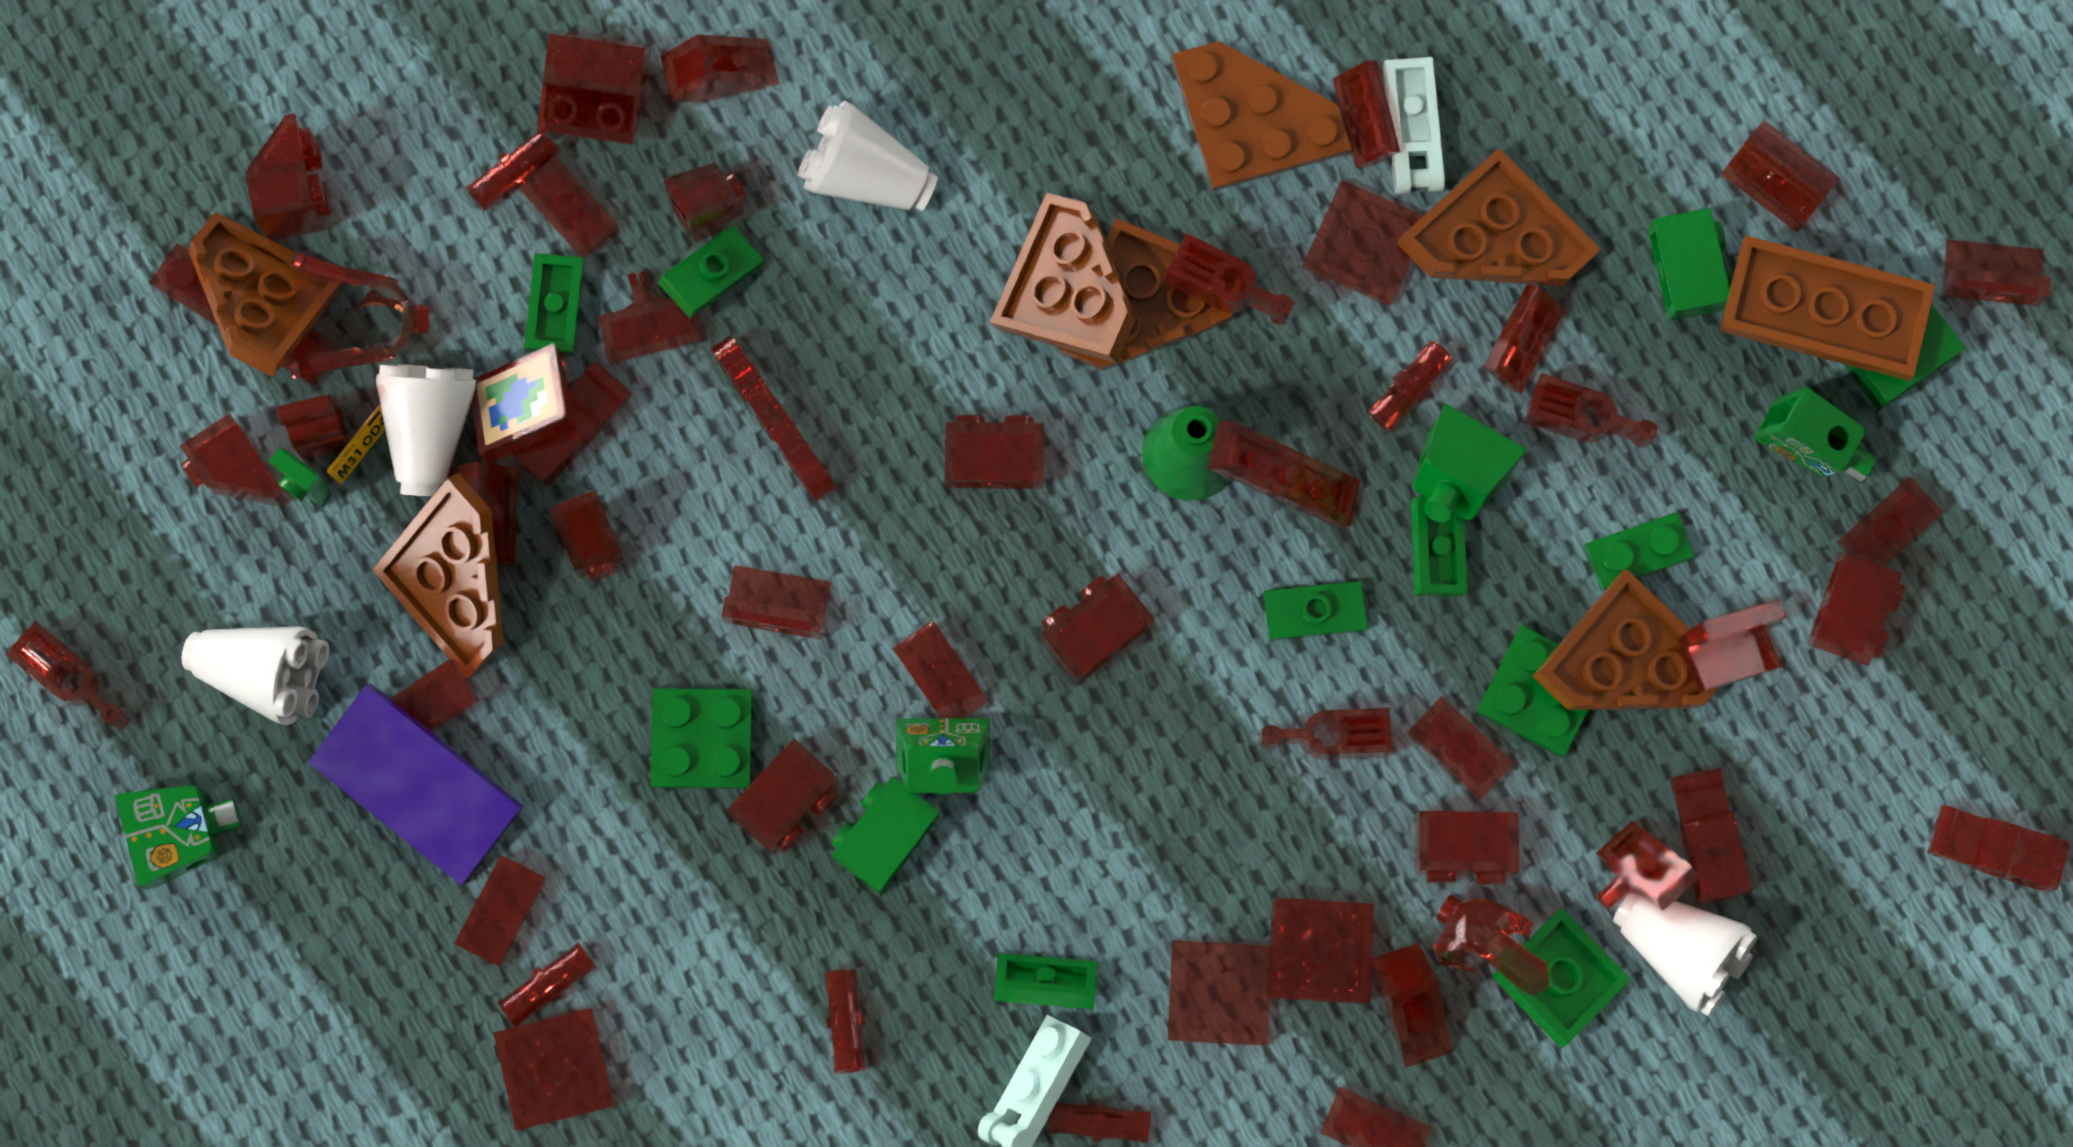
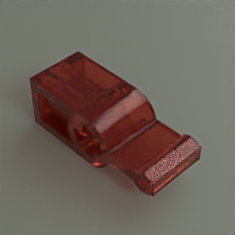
M1187 233L1167 271L1165 284L1227 313L1239 312L1250 306L1270 316V320L1273 323L1285 325L1294 305L1289 296H1276L1256 286L1255 273L1246 262ZM1226 278L1238 279L1241 282L1239 287L1241 293L1233 295L1224 291L1226 282L1223 280Z
M594 361L568 391L561 393L555 398L558 414L527 427L507 450L518 464L547 489L601 432L603 425L619 408L627 403L632 396V392L600 363Z
M1541 373L1535 382L1523 420L1525 424L1581 442H1597L1610 433L1631 440L1632 444L1636 447H1648L1655 438L1658 426L1651 420L1639 422L1617 415L1615 402L1610 396L1600 391ZM1584 408H1594L1597 410V419L1603 421V426L1593 427L1588 425V416L1581 413V410Z
M332 394L277 406L282 426L285 425L287 428L290 442L302 460L342 451L349 443L341 406Z
M36 620L6 653L9 658L63 702L71 706H83L91 703L100 711L101 719L116 729L122 730L129 723L130 719L124 710L115 704L107 703L98 695L100 679L94 668ZM38 648L54 663L51 665L34 650ZM83 672V683L79 689L75 690L68 687L64 690V680L69 673L78 676Z
M1390 708L1324 710L1311 716L1305 727L1301 729H1280L1278 726L1269 725L1263 728L1259 734V747L1273 750L1277 745L1302 744L1308 755L1320 760L1387 758L1392 753ZM1318 724H1327L1328 732L1337 734V743L1334 746L1323 747L1320 738H1313L1312 728Z
M1716 768L1670 778L1671 789L1680 819L1679 830L1697 905L1745 896L1753 892L1737 824L1733 813L1729 809L1721 769Z
M1941 805L1927 853L1967 865L1973 870L2049 893L2058 890L2071 842L2005 821L1982 818L1960 811L1954 807Z

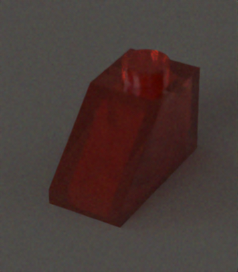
M697 34L660 56L671 101L703 103L779 84L768 39Z
M716 163L672 175L663 181L670 207L695 244L744 213L741 198L746 196L744 189L731 171L723 175Z
M230 413L180 445L188 458L181 465L197 488L205 484L216 495L278 507L289 503V500L246 434Z
M596 490L549 508L579 579L588 575L590 581H597L618 571L616 564L625 560Z
M1417 943L1372 958L1378 989L1405 1067L1407 1068L1452 1053L1438 980L1420 944Z

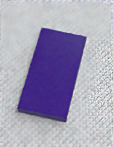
M371 683L364 686L308 761L320 773L461 886L470 879L524 808V805Z

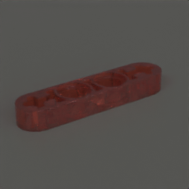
M730 335L711 347L710 351L742 399L745 402H749L757 415L755 416L770 439L776 441L784 453L783 458L813 501L817 503L835 491L836 486L734 338Z

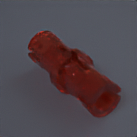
M542 128L538 129L533 136L510 154L503 152L497 157L499 162L465 187L474 201L478 202V206L484 212L516 185L520 188L528 183L527 177L553 156H557L560 153L556 144L549 136L546 137L547 134Z
M1430 340L1404 371L1399 370L1393 376L1394 383L1380 400L1367 411V415L1386 432L1391 433L1407 411L1416 402L1422 403L1428 396V388L1453 362L1451 355L1441 345Z
M577 942L571 949L542 969L538 966L531 971L533 977L503 999L498 1000L497 1003L516 1028L521 1022L551 1000L553 1003H556L562 999L561 993L597 967L583 947Z
M847 969L825 973L829 1002V1017L825 1018L826 1029L831 1030L834 1073L841 1074L843 1071L846 1074L866 1070L861 1026L865 1025V1015L860 1013L857 972L854 969H850L848 972Z
M1056 1102L1049 1115L1048 1133L1090 1136L1093 1142H1102L1103 1138L1147 1144L1151 1111L1108 1108L1105 1102H1096L1095 1106Z

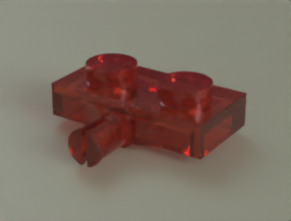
M638 271L642 291L639 289L636 273L627 275L634 303L623 310L597 316L609 364L704 342L698 314L690 319L672 298H653L647 275L648 271Z
M1631 821L1596 852L1602 863L1616 875V878L1595 895L1599 903L1608 911H1611L1630 892L1644 896L1656 907L1664 911L1699 879L1693 866L1634 821Z

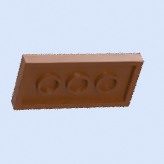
M1745 235L1741 242L1719 331L1911 381L1915 374L1936 285Z

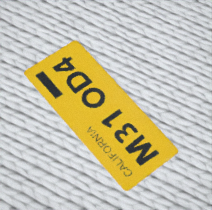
M378 405L327 469V473L340 485H342L385 431L381 405Z

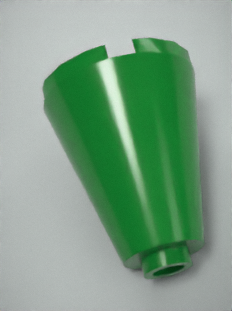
M1185 405L1166 411L1151 424L1143 441L1142 458L1149 478L1161 491L1183 501L1204 500L1220 492L1231 481L1239 462V445L1232 427L1221 415L1202 406Z

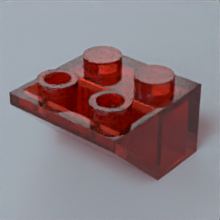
M560 30L549 33L537 130L634 144L645 100L653 44Z
M295 113L283 117L245 171L253 217L265 236L272 241L326 231L324 216L332 215L327 187L322 186L319 173L312 174L310 172L324 169L318 140L314 141L310 127L303 128Z

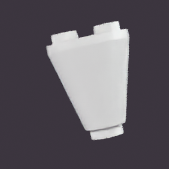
M844 100L839 107L836 105L833 107L828 106L817 128V132L823 134L817 151H807L797 173V176L805 179L804 189L812 193L903 210H910L914 207L923 211L938 179L937 175L928 172L929 166L855 105Z
M406 364L380 365L379 374L376 377V386L395 479L397 482H401L400 494L433 496L440 488V484H443L448 477L476 386V380L473 379V369H437L422 365Z
M300 626L208 629L202 633L193 632L189 635L182 651V665L185 670L191 671L193 676L268 719L287 726L295 723L300 717L311 718L315 713L319 702V693L314 688L320 670L327 663L329 645L328 642L319 640L316 633L312 630Z
M1633 889L1626 896L1613 918V922L1622 927L1621 934L1681 1000L1696 1013L1702 1012L1708 1017L1716 1011L1725 996L1722 988L1729 976L1737 980L1748 967L1753 957V954L1749 952L1757 940V935L1752 933V929L1743 923L1651 892L1642 894L1636 889Z

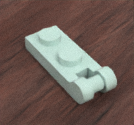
M1433 57L1385 60L1383 71L1395 194H1408L1411 192V188L1428 187V192L1444 191V167ZM1425 156L1426 168L1410 169L1409 157Z
M1046 1015L995 1110L986 1114L980 1121L978 1126L979 1137L995 1146L1001 1144L1002 1147H1032L1092 1038L1082 1031Z

